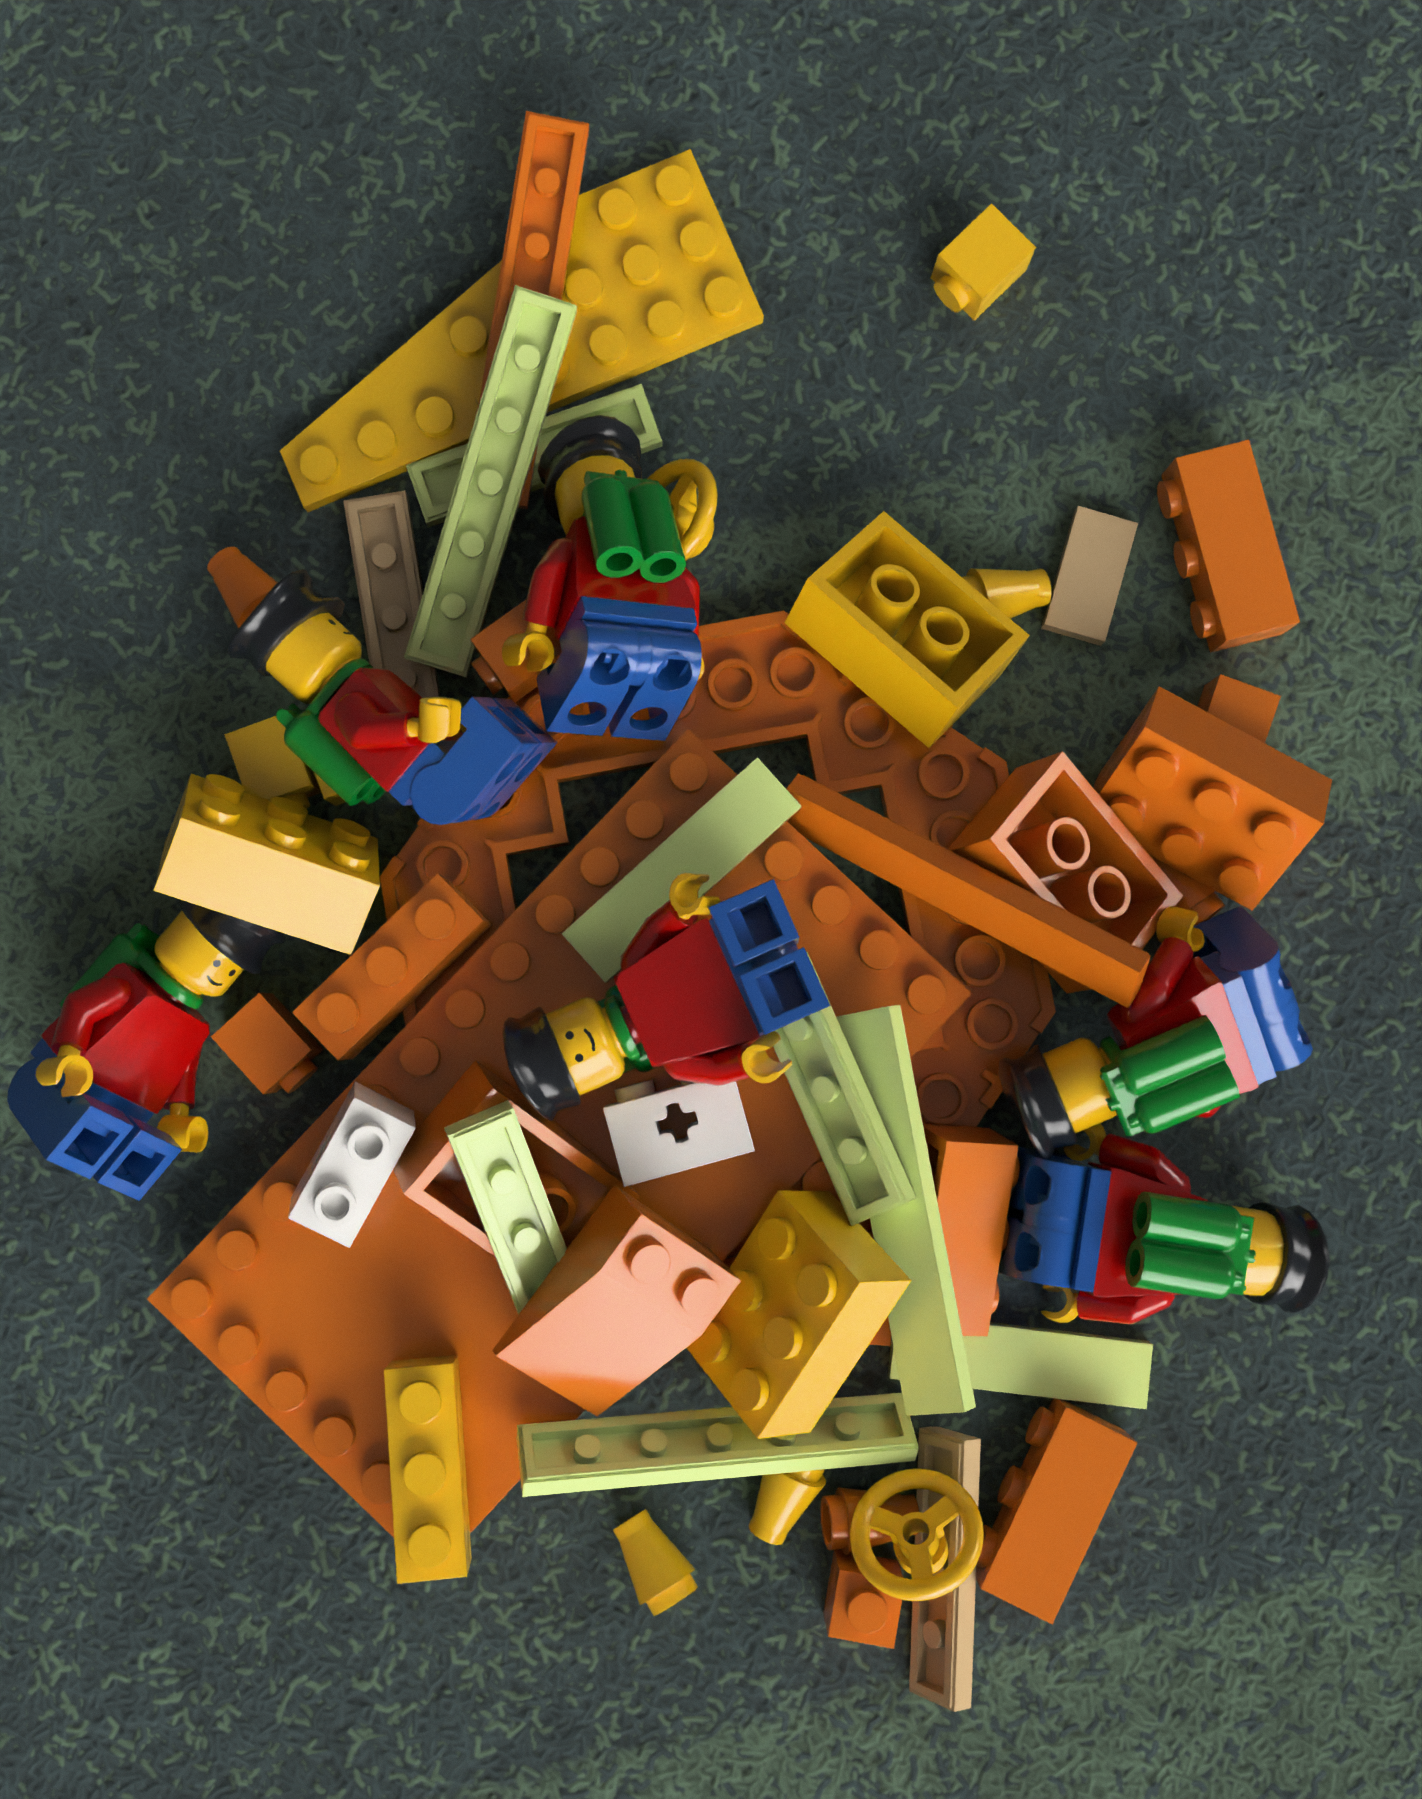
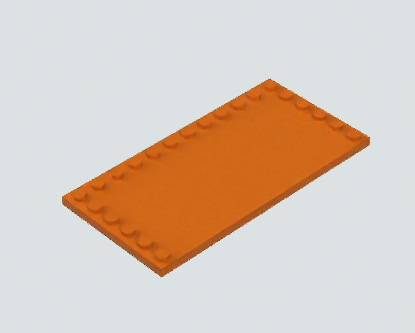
M688 728L147 1298L160 1313L393 1538L394 1529L384 1369L391 1361L458 1355L470 1533L521 1479L516 1440L517 1425L576 1420L585 1409L494 1354V1347L518 1316L495 1256L404 1195L394 1170H392L350 1248L289 1219L291 1197L354 1082L413 1110L416 1126L415 1132L475 1060L521 1093L509 1070L504 1051L503 1027L504 1022L509 1017L515 1019L522 1018L537 1007H541L545 1014L585 997L593 998L596 1001L605 998L607 990L616 985L614 977L605 983L562 933L737 776L727 764ZM788 821L780 826L704 895L718 896L722 902L774 879L800 937L797 947L798 949L804 947L806 952H808L836 1017L886 1006L901 1005L910 1058L921 1049L972 994ZM698 915L697 921L706 917L708 920L713 918L711 915ZM774 1047L766 1050L769 1058L780 1062ZM663 1066L649 1072H639L633 1069L610 1083L580 1095L581 1103L579 1105L559 1110L553 1120L621 1177L603 1110L606 1105L617 1102L614 1090L653 1080L655 1090L659 1091L681 1085V1081L673 1079ZM785 1073L781 1074L771 1083H759L752 1078L736 1081L754 1145V1152L631 1185L640 1195L638 1198L639 1202L711 1249L722 1262L757 1225L777 1191L790 1190L821 1156ZM672 1103L668 1105L667 1117L658 1122L661 1131L673 1129L676 1138L681 1139L688 1136V1125L698 1120L695 1111L683 1113L679 1103Z

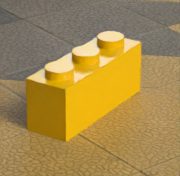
M458 1355L391 1361L384 1369L397 1584L467 1577L472 1556Z

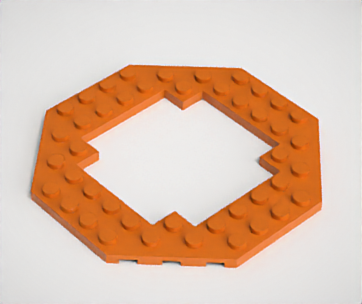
M784 610L699 626V640L705 665L704 673L697 681L665 741L611 737L609 725L602 736L547 732L558 743L493 815L478 820L445 825L431 824L422 818L417 822L418 826L399 854L391 859L380 875L387 921L429 880L439 873L449 879L492 926L403 1010L405 1026L517 909L508 856L570 845L559 787L561 782L652 766L687 728L715 754L806 738L814 781L841 795L879 788L886 818L948 849L1009 777L1007 762L986 747L981 748L953 729V725L930 748L926 747L784 623L789 614ZM536 687L515 703L546 731L539 690ZM588 702L576 705L569 712L575 715L590 714ZM648 708L635 712L631 718L636 720L650 719ZM899 888L907 933L972 993L911 1058L923 1124L977 1127L987 1110L992 1108L1003 1091L998 1074L999 1060L1003 1058L1018 1059L1026 1054L1038 1034L1043 1032L1056 1013L1049 974L1041 963L1034 958ZM821 1156L790 1189L791 1191H830L841 1203ZM870 1218L860 1222L859 1224L873 1238ZM752 1231L723 1261L728 1268L734 1262Z

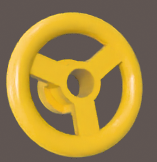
M679 459L663 465L647 479L659 481V484L664 488L678 480L669 497L685 560L687 561L689 558L699 555L712 538L714 532L713 519L716 512L718 494L715 478L706 465L694 459ZM696 488H698V503H697Z
M922 1468L900 1470L883 1477L873 1484L858 1502L850 1527L852 1554L864 1577L883 1593L907 1601L935 1599L961 1585L971 1574L979 1560L984 1537L982 1517L977 1504L969 1492L948 1475ZM910 1489L930 1490L943 1496L924 1513L911 1512L901 1516L880 1508L893 1495ZM960 1515L963 1525L961 1549L955 1560L945 1570L933 1575L943 1567L948 1557V1543L943 1528ZM870 1529L891 1537L897 1560L901 1567L911 1574L912 1579L896 1576L879 1563L871 1547ZM924 1532L928 1534L927 1539L921 1544L914 1545L908 1543L909 1538L915 1533Z

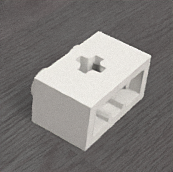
M648 1080L614 1090L617 1102L606 1105L603 1110L624 1187L754 1152L755 1149L737 1083L732 1082L715 1086L680 1080L681 1085L656 1091L653 1080ZM672 1103H679L683 1113L694 1111L696 1113L698 1121L688 1125V1136L685 1138L677 1139L673 1129L662 1131L660 1129L658 1121L667 1117L668 1105Z
M354 1082L291 1197L288 1218L350 1248L416 1129L414 1111Z

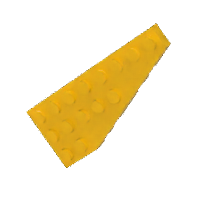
M691 149L579 195L562 296L563 301L577 305V314L547 413L763 323V312ZM502 260L280 450L300 501L307 513L407 472L406 465L468 444L479 406Z

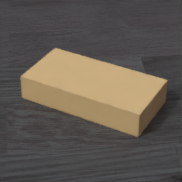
M1081 506L1075 509L1051 591V601L1047 606L1041 629L1100 646L1105 642L1137 530V522Z

